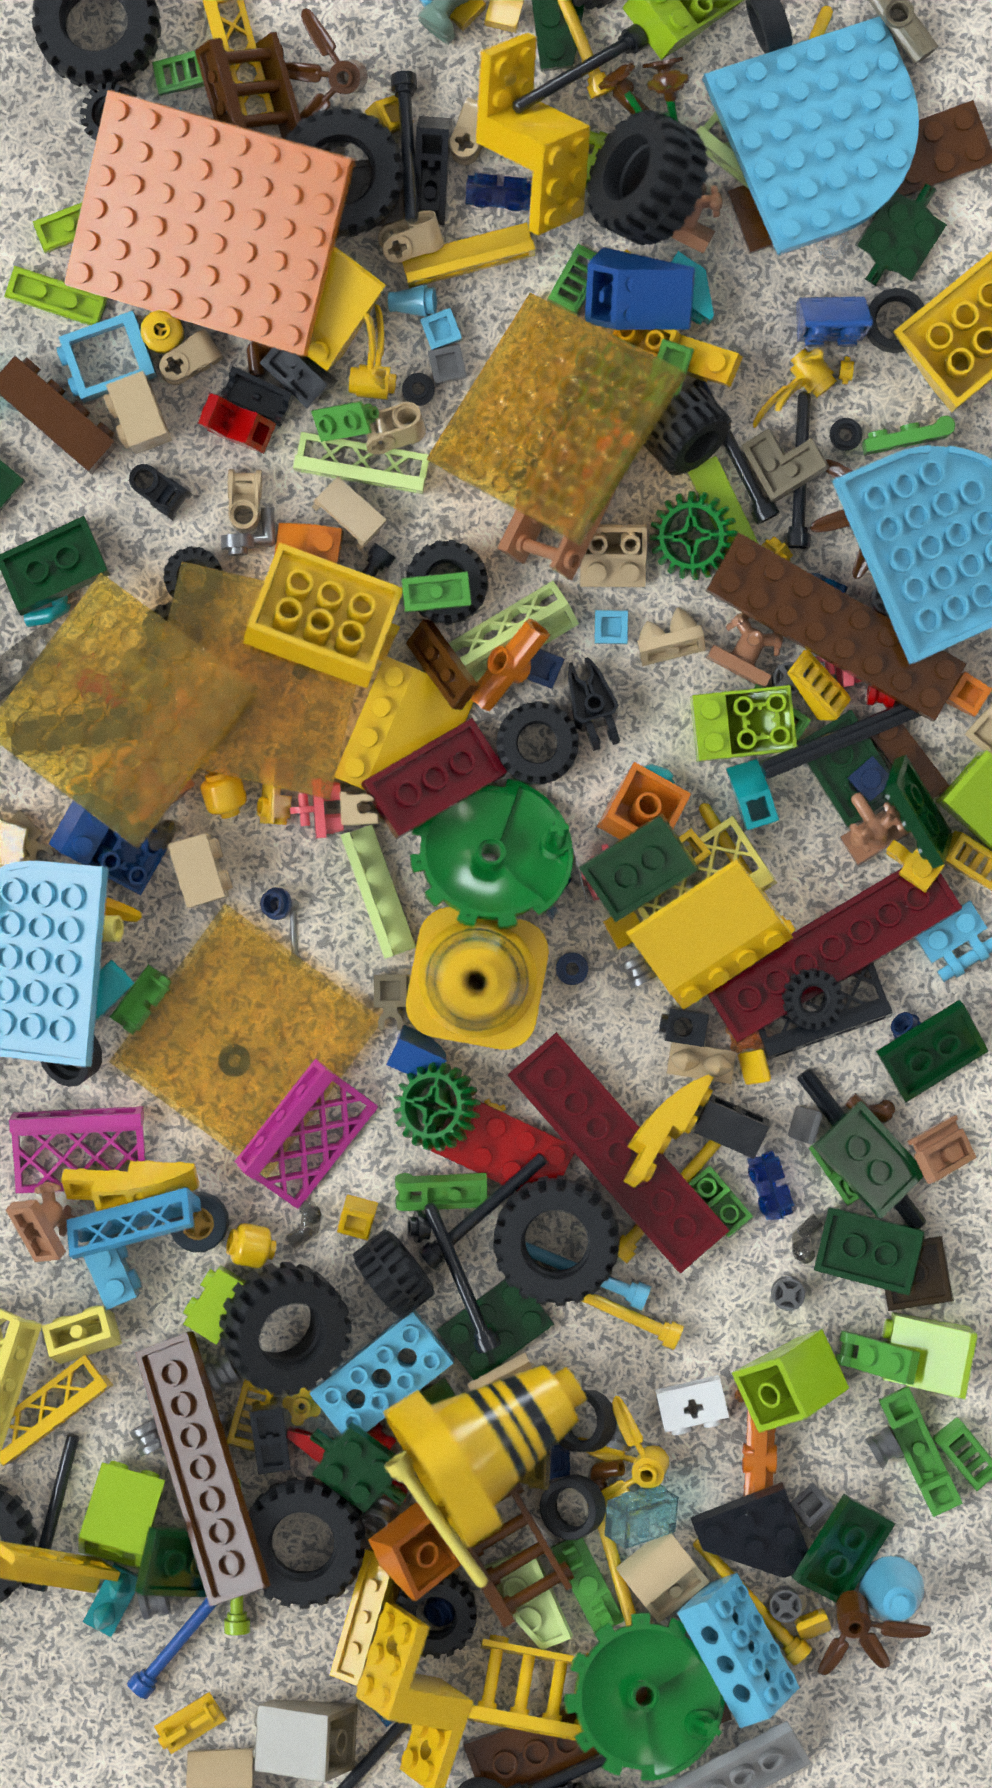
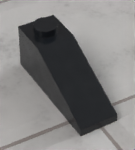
M419 116L416 126L415 145L418 212L434 211L439 225H445L452 118Z

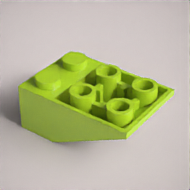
M628 0L622 9L634 24L639 25L643 29L649 45L662 60L682 48L744 0Z
M791 685L699 694L690 697L696 762L782 753L797 746Z

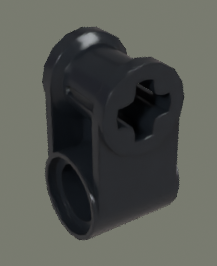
M148 464L135 466L129 474V482L133 490L172 521L176 519L175 513L185 499H190L193 495L176 481L167 478ZM143 471L150 472L154 477L152 485L146 489L139 488L136 485V477ZM176 493V495L173 497V499L171 500V502L167 505V503L170 501V499L172 498V496Z

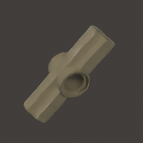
M868 0L914 65L930 56L939 47L914 13V7L909 0ZM894 9L903 11L906 20L903 22L894 21L890 17V11Z

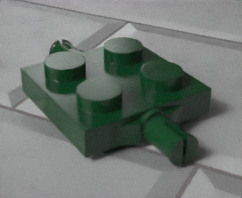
M925 183L916 200L906 198L896 191L892 198L874 214L855 246L868 253L875 262L866 278H864L866 281L877 286L886 270L897 272L909 281L913 279L947 224L933 216L926 207L935 192H937L935 188Z
M351 1422L345 1431L334 1439L320 1431L319 1428L313 1432L309 1440H312L324 1449L325 1452L322 1460L314 1468L312 1475L365 1513L372 1503L384 1494L399 1506L406 1499L408 1494L392 1484L394 1478L391 1477L384 1467L396 1454L356 1424Z

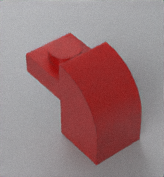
M212 393L209 394L198 420V424L207 428V431L264 454L276 426V423L264 416L238 407L221 396Z

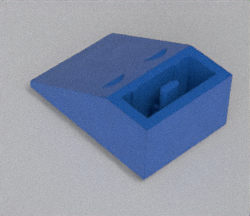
M602 247L588 262L585 323L614 330H689L692 318L695 267Z
M801 297L796 302L797 342H805V347H823L826 341H837L839 347L857 346V341H862L872 327V319L865 297Z
M80 787L48 844L82 865L109 867V879L142 895L167 851L168 844H171L173 838L146 823L137 828L129 818L132 815Z

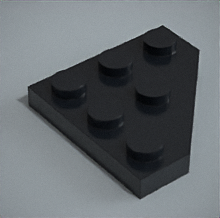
M782 1482L690 1517L703 1551L782 1578L794 1574L808 1551Z

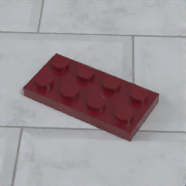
M473 718L364 780L361 785L366 793L374 798L373 804L397 840L501 779L507 774V771Z

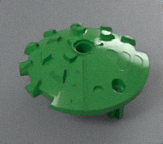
M507 778L505 787L487 786L412 830L413 835L421 836L420 854H410V865L413 873L423 871L431 887L424 892L425 897L434 907L444 902L460 912L457 921L467 926H475L477 919L497 920L499 929H509L518 925L517 916L532 909L538 916H541L559 900L567 886L572 871L573 844L568 823L566 824L558 809L543 794L529 785ZM493 854L497 857V860L488 861L482 855Z
M650 1613L631 1614L632 1625L621 1627L615 1631L610 1623L598 1628L594 1635L599 1642L591 1649L588 1655L584 1656L580 1652L575 1655L570 1666L571 1671L578 1673L575 1694H565L564 1704L567 1714L576 1712L582 1732L574 1736L577 1744L585 1753L591 1747H594L598 1753L606 1758L602 1766L604 1770L616 1776H620L623 1767L641 1770V1781H655L671 1777L691 1766L707 1750L714 1737L721 1735L722 1730L719 1729L724 1712L725 1700L694 1643L684 1636L686 1628L681 1621L671 1618L668 1627L658 1624H650ZM641 1687H645L647 1697L642 1703H637L636 1692Z

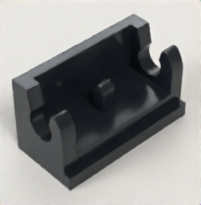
M274 347L260 362L306 408L319 402L322 398L321 395L326 390L332 388L338 381L309 357Z
M232 366L228 376V383L221 391L222 398L238 407L264 416L281 428L294 400L293 394Z
M711 1094L698 1118L694 1133L755 1159L769 1129V1119Z
M281 1396L272 1397L270 1404L260 1405L259 1401L253 1402L252 1410H249L258 1475L291 1470Z

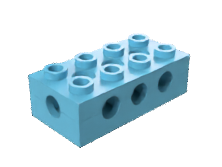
M414 1310L404 1319L399 1318L332 1371V1375L326 1381L322 1379L316 1384L317 1387L311 1389L309 1394L341 1434L351 1422L367 1432L385 1418L383 1414L385 1409L412 1392L422 1389L454 1363V1358L417 1311ZM402 1349H412L415 1351L417 1358L411 1363L403 1362L398 1355ZM377 1369H385L390 1373L391 1379L386 1383H379L374 1379L373 1372ZM353 1389L361 1390L365 1395V1400L361 1403H353L348 1399L347 1393Z
M738 1573L710 1582L677 1612L740 1728L770 1719L800 1688L794 1673L787 1665L778 1644L770 1634L762 1615L758 1612L748 1593L747 1587L742 1583Z

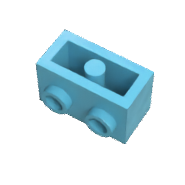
M113 1234L107 1237L109 1239L116 1238V1235ZM126 1246L84 1256V1260L106 1310L134 1299L140 1294L138 1288L142 1287L136 1270H130L125 1259L129 1257Z

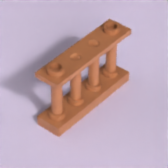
M554 431L497 549L514 561L525 564L530 553L552 560L549 567L572 581L625 474L629 462L611 448L606 449L602 459L579 453L580 446L566 435ZM573 465L595 472L587 489L565 482ZM558 494L581 501L573 518L550 512ZM544 524L566 531L558 548L536 541Z

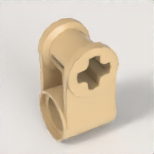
M470 97L466 99L461 109L456 127L450 138L451 156L455 162L464 166L474 163L483 148L482 145L476 143L478 101ZM466 141L470 142V148H466L464 152L459 151V145H464Z
M430 210L418 212V221L415 223H408L404 218L384 225L378 233V242L387 260L393 263H400L422 254L433 253L444 245L436 213ZM397 240V244L393 245L392 242Z
M203 329L166 353L160 360L159 368L163 379L167 383L180 385L198 373L211 368L210 364L214 366L224 356L208 331ZM172 361L176 365L182 363L180 366L181 373L178 375L174 372L167 373L170 370L168 364Z
M403 402L399 405L379 410V417L375 419L376 424H369L372 433L366 434L368 439L366 448L371 454H384L392 449L421 441L425 436L426 426L419 407L412 402ZM414 421L411 424L404 425L407 422Z
M234 469L228 470V515L232 526L240 533H251L259 525L260 499H262V470H256L255 473H235ZM242 509H248L253 512V518L247 524L236 522V514Z

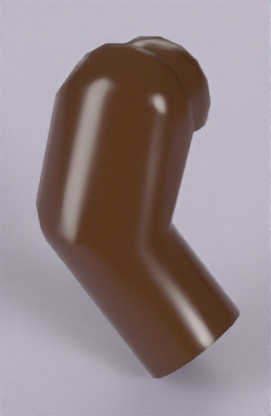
M619 1459L596 1463L591 1467L588 1478L596 1483L602 1491L608 1487L607 1480L610 1477L623 1476L625 1474L624 1462Z

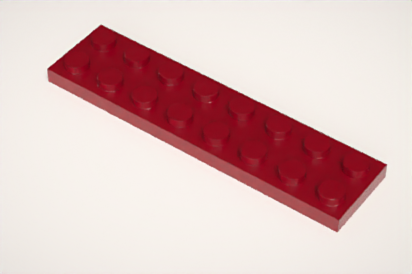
M901 869L795 931L792 933V939L707 994L737 1044L787 1015L783 1008L784 1000H782V993H785L784 986L791 981L790 977L793 974L797 975L800 973V970L814 968L832 975L840 983L961 911V904L942 874H939L925 893L900 876L899 872ZM815 986L807 988L802 993L801 1004L804 1005L824 993L823 990Z
M557 1032L507 1075L680 1274L730 1231L663 1154L658 1153L653 1163L657 1167L648 1182L643 1180L635 1188L624 1182L628 1171L638 1153L627 1146L640 1127Z

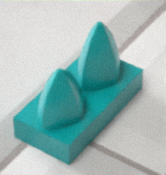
M114 1563L112 1567L121 1572L118 1581L105 1580L83 1620V1623L109 1637H112L135 1594L138 1577L137 1574L117 1563Z

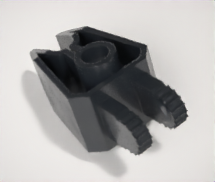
M586 657L585 667L589 677L587 684L586 681L578 678L574 665L570 662L568 666V691L575 728L582 732L586 731L593 751L601 749V742L595 728L606 726L608 738L612 744L620 743L619 734L614 723L618 715L619 704L600 669L590 658Z

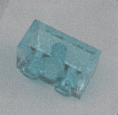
M660 1484L652 1489L642 1488L633 1492H625L621 1496L607 1500L605 1536L623 1548L628 1549L676 1532L679 1497Z

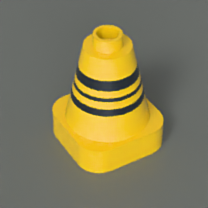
M444 907L434 911L424 920L418 934L406 998V1011L409 1020L418 1031L435 1038L499 1050L513 1049L522 1045L534 1031L549 956L548 943L544 934L537 926L522 919L516 918L518 925L513 928L499 929L497 920L477 919L475 926L461 924L457 921L460 912L451 907ZM475 971L483 973L487 979L485 988L478 992L469 989L466 982L468 975Z
M541 1365L432 1405L416 1390L385 1409L383 1414L402 1450L406 1451L413 1460L414 1464L412 1466L424 1489L438 1509H440V1512L453 1530L469 1548L503 1526L494 1506L579 1422L574 1408L587 1401L581 1386L567 1367L552 1375L546 1366Z

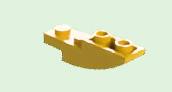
M614 330L609 340V344L612 342L622 350L653 363L656 361L662 339L692 348L694 351L686 375L704 382L708 380L730 388L743 358L739 353L681 335L676 330Z
M708 1074L682 1087L665 1100L645 1120L627 1146L638 1153L628 1171L624 1182L635 1188L643 1180L649 1181L657 1167L653 1163L658 1153L662 1155L665 1152L672 1138L676 1140L684 1132L689 1134L698 1120L694 1113L699 1105L704 1107L710 1098L713 1090L709 1086L714 1077Z
M151 1160L130 1161L128 1172L119 1170H87L83 1168L76 1170L63 1169L61 1178L67 1199L93 1200L96 1211L186 1187L190 1191L199 1188L195 1163L181 1161L175 1163L154 1162Z

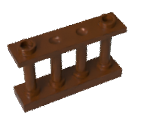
M271 32L255 43L257 47L255 49L226 52L222 39L215 38L209 39L194 50L215 120L247 129L278 125L282 139H285L289 132H292L297 123L301 121L284 60V50L279 42L277 32ZM261 62L265 80L235 84L229 65ZM269 93L274 112L244 115L242 113L238 97Z
M520 1482L498 1503L512 1496L521 1513L505 1522L502 1527L468 1548L464 1544L488 1579L487 1585L481 1589L503 1628L516 1621L513 1615L518 1612L517 1608L561 1582L566 1591L571 1589L573 1586L570 1581L575 1578L566 1561L559 1564L520 1496V1494L525 1492ZM529 1525L538 1540L537 1543L495 1568L492 1566L485 1567L480 1558L485 1554L484 1550ZM545 1553L555 1571L515 1595L503 1597L497 1588V1585L501 1583L500 1580Z

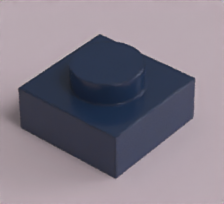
M540 648L531 659V670L527 679L552 689L565 659Z
M871 756L849 775L847 779L869 803L885 789L889 774Z
M559 1442L538 1462L539 1479L550 1480L571 1475L570 1452L562 1447Z

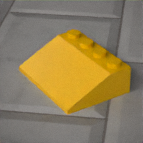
M335 246L307 357L326 371L346 353L365 322L363 314L371 312L387 286Z
M992 251L893 331L927 383L951 413L992 381Z
M279 542L249 619L243 643L368 688L403 593V588Z
M385 656L333 777L364 790L361 785L364 780L466 722L474 702L470 699L462 711L452 709L427 673Z
M735 859L626 932L665 988L683 1010L793 938L779 912L738 859Z

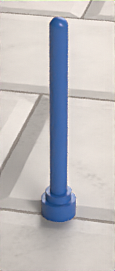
M206 1598L150 1666L133 1674L127 1682L128 1687L133 1693L142 1699H148L156 1689L157 1676L217 1605L210 1607Z

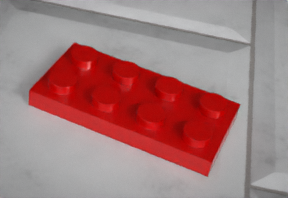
M455 1097L453 1104L457 1106V1099ZM483 1102L473 1107V1112L479 1113L480 1117L478 1119L471 1118L470 1123L475 1126L473 1131L464 1130L467 1140L460 1141L456 1138L457 1147L449 1148L446 1145L444 1151H436L435 1148L431 1150L474 1172L486 1173L487 1178L502 1185L538 1153H541L547 1159V1164L524 1184L536 1182L540 1177L548 1176L550 1179L557 1178L558 1175L564 1176L574 1155L573 1150L564 1140ZM455 1116L448 1117L440 1131L448 1127Z

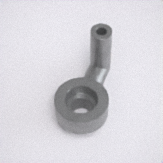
M261 508L262 534L237 533L221 535V549L228 550L229 556L248 555V549L273 547L276 543L274 508Z

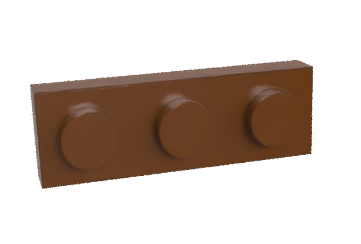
M423 619L406 642V645L451 708L462 711L479 688V685L434 622Z
M903 724L870 737L891 765H893L894 759L906 754L932 799L950 787Z

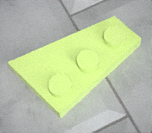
M523 1550L486 1564L485 1567L492 1566L495 1568ZM539 1557L500 1580L501 1583L497 1585V1588L503 1597L506 1595L511 1597L546 1576ZM552 1588L517 1608L518 1612L513 1615L518 1625L541 1650L567 1641L573 1636Z

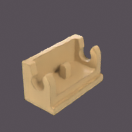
M338 476L317 496L312 506L315 511L322 507L358 539L356 547L360 551L380 532L387 520Z
M340 792L341 825L386 823L379 813L367 812L372 809L371 805L368 804L374 800L372 796L367 794L355 795L354 792Z

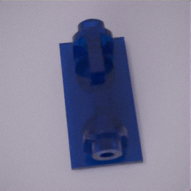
M477 172L474 175H468L465 204L474 205L478 208H506L514 212L521 210L530 211L532 182L527 181V178L504 176L503 186H497L498 175Z
M772 1150L762 1153L761 1156H756L755 1159L747 1158L749 1165L748 1175L756 1186L759 1195L758 1206L761 1213L765 1215L766 1220L783 1219V1216L794 1213L792 1207L795 1205L788 1184L777 1187L775 1181L785 1178L779 1156H775Z

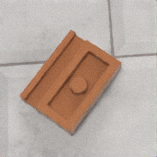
M957 1115L946 1118L907 1141L909 1146L913 1144L916 1153L914 1157L927 1184L942 1179L977 1158L963 1128L959 1129L956 1120H958Z

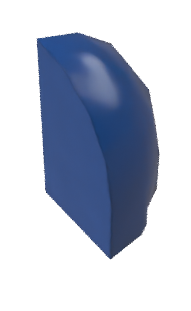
M403 1024V1028L397 1037L398 1041L392 1053H390L386 1065L403 1073H412L417 1076V1067L422 1066L427 1073L429 1063L434 1062L438 1070L440 1065L447 1061V1057L443 1048L436 1041Z

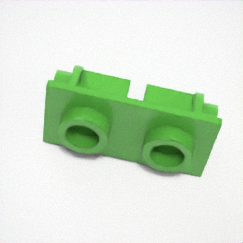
M362 401L311 411L321 442L372 433L369 424L379 417V410L376 406L369 403L363 405Z
M148 964L110 1015V1018L122 1025L132 1035L136 1030L140 1031L142 1029L141 1026L152 1013L149 1010L152 1005L156 1007L167 991L171 990L169 988L172 983L171 979Z

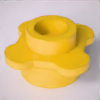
M305 1387L300 1389L299 1394L286 1396L282 1402L283 1407L288 1409L292 1416V1424L296 1426H301L304 1420L311 1416H319L321 1408L318 1404H315L314 1399L309 1394L310 1390L307 1391ZM302 1403L305 1405V1408L299 1409L298 1405Z

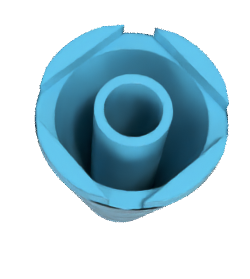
M885 1556L875 1560L868 1567L859 1582V1593L867 1599L869 1612L875 1618L882 1621H902L911 1617L921 1605L924 1597V1582L920 1572L913 1564L901 1557Z

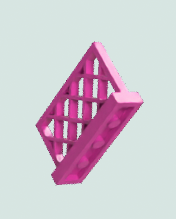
M315 1058L234 1162L244 1174L253 1180H257L289 1204L299 1209L379 1106ZM332 1081L335 1082L340 1088V1098L324 1101V1091ZM346 1091L350 1093L352 1096L346 1097ZM361 1101L366 1105L359 1116L348 1118V1103ZM341 1105L342 1119L326 1122L325 1108ZM319 1109L320 1124L304 1127L303 1118L308 1111ZM343 1127L341 1139L338 1142L328 1144L327 1129ZM321 1131L322 1145L306 1148L305 1134ZM299 1135L300 1149L284 1152L283 1143L286 1139ZM322 1152V1163L317 1168L307 1169L306 1155ZM300 1157L301 1171L285 1174L284 1160ZM278 1161L279 1175L266 1178L260 1174L267 1163ZM302 1178L303 1187L296 1196L293 1197L287 1193L286 1181Z
M144 1107L13 1112L9 1119L10 1133H12L16 1193H35L34 1189L43 1184L47 1179L52 1183L60 1185V1191H64L62 1183L52 1173L62 1162L70 1169H79L67 1158L77 1146L81 1147L92 1157L83 1169H88L95 1161L107 1171L118 1170L128 1159L130 1161H145ZM122 1131H136L137 1143L129 1152L115 1140ZM98 1132L107 1140L97 1153L82 1141L89 1133ZM107 1132H115V1133H114V1134L112 1135V1137H111ZM74 1133L83 1134L78 1138ZM57 1134H66L75 1142L64 1155L49 1143ZM32 1135L42 1145L30 1156L20 1147V1136ZM41 1135H50V1136H49L47 1139H45V1138H44L43 1136H41ZM110 1144L124 1155L123 1159L114 1168L100 1157ZM45 1147L59 1158L49 1171L35 1160V1157ZM136 1150L138 1151V1159L132 1155ZM21 1156H22L25 1160H27L23 1165H22V1162H21ZM29 1164L44 1175L37 1184L23 1185L22 1172Z

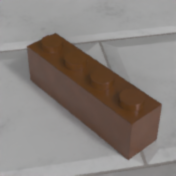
M14 356L0 372V395L92 475L118 446L112 440L116 434L101 421L97 426L87 418L90 412L77 400L73 404L69 403L63 397L66 391L53 379L46 383L37 375L41 369L29 358L26 357L21 361L18 357Z

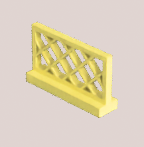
M731 816L700 837L706 847L712 849L708 868L698 866V870L707 872L706 879L712 873L719 871L713 869L716 852L722 851L734 854L733 861L739 859V855L753 858L759 869L751 873L750 876L762 892L778 883L734 816ZM732 826L738 835L736 849L718 847L720 833ZM714 838L713 845L705 844ZM742 843L748 852L740 851ZM689 844L685 848L692 856L694 849ZM688 877L682 880L681 886L674 885L671 887L672 889L680 890L679 897L685 891L692 889L686 887ZM655 897L654 904L645 903L637 909L644 920L650 917L645 907L653 908L651 915L664 907L659 906L660 897Z
M0 1308V1325L7 1320L10 1323L4 1339L0 1328V1450H2L42 1324L34 1320L24 1319Z

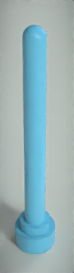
M526 1242L527 1251L534 1260L559 1270L568 1269L577 1264L574 1261ZM609 1277L600 1287L626 1297L625 1301L630 1302L631 1307L642 1311L652 1286L640 1281L638 1284L632 1282L630 1285Z

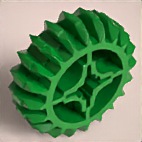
M689 491L688 502H686L685 497L681 493L676 494L677 506L671 500H666L664 504L669 512L666 513L663 510L656 511V515L663 519L662 523L651 522L652 528L660 529L659 534L649 536L651 541H660V546L652 548V552L656 554L663 551L665 555L658 560V563L664 565L670 560L672 563L668 567V572L673 574L680 567L679 577L681 579H686L689 570H691L692 579L699 580L700 569H702L706 578L712 577L710 566L712 565L716 570L721 563L719 559L724 558L726 548L729 549L732 542H728L729 537H735L739 533L737 530L728 531V526L736 523L734 517L726 520L723 517L730 511V508L724 506L718 511L716 508L721 501L718 497H715L710 504H707L709 494L706 492H702L699 501H697L696 492ZM698 508L706 511L713 517L718 529L710 530L702 525L701 516H698ZM688 509L685 526L680 531L669 532L676 516ZM693 526L697 527L696 531H700L701 534H709L708 537L696 539L695 545L691 544L692 540L679 538V535L692 532ZM719 539L714 553L708 559L700 562L703 545L709 540ZM670 542L683 543L687 549V555H690V562L678 557L673 551Z
M434 1062L429 1063L427 1073L421 1066L417 1067V1076L412 1073L406 1074L409 1084H398L404 1092L402 1095L394 1096V1099L401 1102L400 1107L393 1109L395 1114L402 1115L396 1122L398 1127H405L402 1135L405 1138L412 1137L411 1143L414 1146L422 1144L423 1149L431 1151L433 1148L436 1151H444L446 1145L449 1148L457 1147L456 1138L460 1141L467 1140L464 1130L473 1131L475 1126L470 1123L471 1118L478 1119L480 1117L479 1113L473 1112V1107L480 1105L481 1102L478 1099H472V1096L478 1091L476 1087L469 1086L472 1079L467 1075L462 1076L460 1068L454 1067L451 1069V1065L447 1063H442L437 1070ZM434 1083V1086H430L428 1094L420 1097L423 1090L428 1085ZM449 1085L452 1087L456 1095L457 1106L454 1105L451 1101V1090H449ZM436 1102L440 1104V1106L447 1107V1110L439 1109V1111L434 1110L433 1107H428L426 1104L430 1103L435 1105ZM417 1108L422 1111V1123L425 1124V1127L421 1125L418 1119ZM455 1116L450 1125L439 1132V1129L443 1128L445 1120L448 1117Z

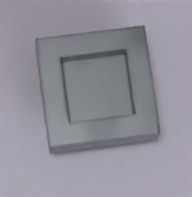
M460 344L428 351L435 385L467 378Z

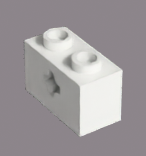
M719 1375L655 1390L665 1432L672 1431V1435L688 1433L691 1431V1426L704 1424V1428L719 1426L723 1424V1419L729 1418ZM694 1399L696 1404H702V1406L697 1407V1413L691 1414L689 1409L683 1410V1408L689 1406L688 1401Z

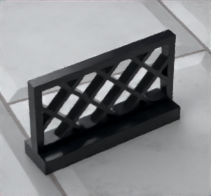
M874 963L864 968L861 974L856 973L852 975L858 979L851 995L843 992L848 1001L844 1010L839 1012L838 1015L840 1017L838 1020L834 1019L831 1022V1026L821 1027V1030H809L799 1026L788 1016H784L781 1019L785 1020L786 1023L781 1033L768 1037L765 1028L760 1030L759 1035L767 1059L770 1060L890 1018L893 1012L885 996ZM867 968L871 979L864 977ZM861 981L875 987L878 999L866 1003L854 997ZM825 996L820 1006L810 1001L805 1003V1005L818 1011L825 1003ZM851 1002L859 1004L858 1006L848 1009ZM790 1023L798 1026L796 1028L787 1030Z

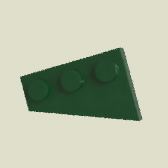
M531 0L541 72L572 68L577 47L558 1ZM584 4L580 7L574 5L578 18L582 23L585 6Z

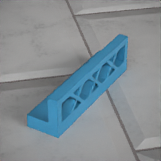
M186 1187L68 1219L66 1222L69 1256L72 1259H77L194 1227L193 1213L201 1211L200 1198ZM183 1216V1219L171 1223L167 1221L168 1219ZM150 1225L148 1229L142 1231L137 1229L142 1226ZM120 1233L119 1236L116 1238L109 1239L108 1237H106L109 1235ZM78 1241L81 1243L90 1241L86 1246L79 1247Z

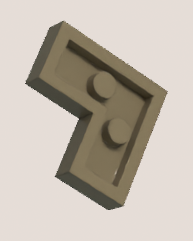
M768 428L741 445L766 493L774 503L830 469L817 443L812 438L785 454L773 431Z

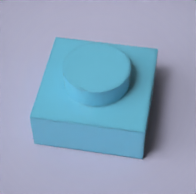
M451 307L420 319L431 350L443 348L462 340Z
M595 610L594 644H627L628 611Z

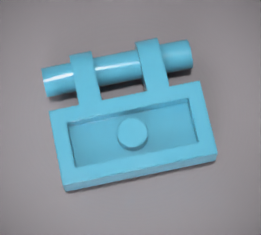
M970 900L961 905V911L916 937L917 942L931 963L941 957L944 958L947 965L937 971L943 982L953 976L958 978L965 973L964 969L979 960L981 962L990 958L989 954L992 953V937L983 943L977 937L979 933L987 929V926ZM968 941L972 950L956 958L952 950Z

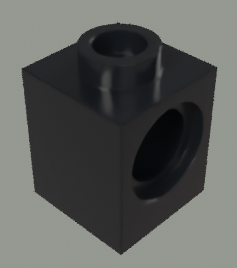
M669 1007L668 1014H661L659 1032L664 1033L663 1039L665 1041L704 1047L709 1014ZM681 1017H686L692 1022V1029L686 1035H678L674 1031V1023Z

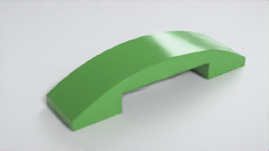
M909 1386L878 1399L932 1516L935 1517L963 1504Z

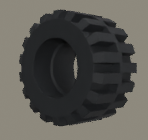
M694 387L671 398L654 414L644 430L642 442L669 474L681 475L702 465L720 448L728 436L732 421L729 415L705 389Z
M438 540L434 544L425 545L418 554L416 553L413 556L412 562L408 565L406 571V578L429 576L433 568L443 563L457 565L463 572H468L471 606L418 611L421 616L430 619L434 623L452 625L455 622L461 623L466 621L468 617L473 616L479 607L482 606L488 590V576L484 562H482L478 553L470 549L468 545L457 543L456 540Z
M543 701L522 704L518 708H514L501 723L497 734L499 759L506 771L517 780L528 784L540 785L555 781L566 774L577 756L579 737L576 726L568 714L554 704L543 703ZM529 725H546L556 735V751L545 762L534 763L528 761L519 751L518 738L521 732Z
M386 1229L382 1230L353 1253L354 1262L362 1276L381 1301L396 1316L404 1319L435 1295L434 1286L427 1274L409 1250L392 1232Z
M453 1572L417 1601L412 1600L403 1590L398 1594L396 1604L417 1617L416 1610L418 1605L431 1597L446 1599L455 1609V1619L449 1627L438 1631L428 1630L420 1655L426 1658L427 1654L433 1655V1659H440L442 1654H446L447 1657L454 1655V1650H462L466 1646V1641L470 1640L473 1636V1630L476 1627L477 1621L475 1596L473 1591L470 1592L469 1585L465 1580L461 1582L458 1579V1575Z

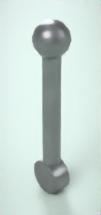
M292 898L290 911L292 955L289 957V964L297 967L302 961L300 955H298L296 910L299 907V902Z

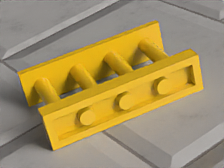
M490 1635L489 1640L482 1639L480 1648L490 1650L482 1700H478L477 1706L472 1705L467 1720L576 1741L574 1736L582 1732L578 1719H575L574 1724L561 1722L562 1716L559 1715L567 1666L571 1665L575 1656L509 1644L508 1637ZM503 1653L523 1656L514 1707H510V1712L497 1710V1704L494 1703ZM535 1659L555 1662L546 1713L542 1714V1718L529 1716L530 1710L527 1709Z

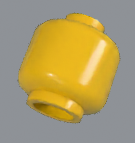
M156 310L150 312L144 318L140 334L143 342L150 350L158 354H166L182 344L185 329L180 319L173 318L166 311ZM156 329L159 330L158 335L155 333Z
M229 768L217 769L204 776L205 780L200 785V791L207 811L215 815L220 814L222 819L238 815L240 813L239 808L247 801V795L240 775L236 772H230Z
M241 1223L236 1229H231L229 1232L226 1254L230 1255L232 1262L236 1265L262 1268L268 1259L272 1260L274 1258L277 1243L275 1240H272L271 1232L267 1227Z

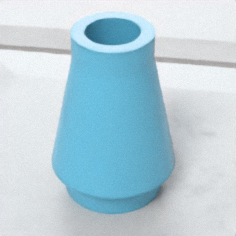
M424 284L397 292H389V311L423 317L435 314L437 311L436 289Z

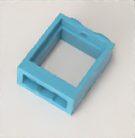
M133 311L59 337L61 346L56 348L62 366L69 365L72 377L67 379L73 396H80L83 403L109 394L106 384L143 371L149 380L158 377L147 345L142 340L141 328ZM125 326L139 370L86 388L71 345Z

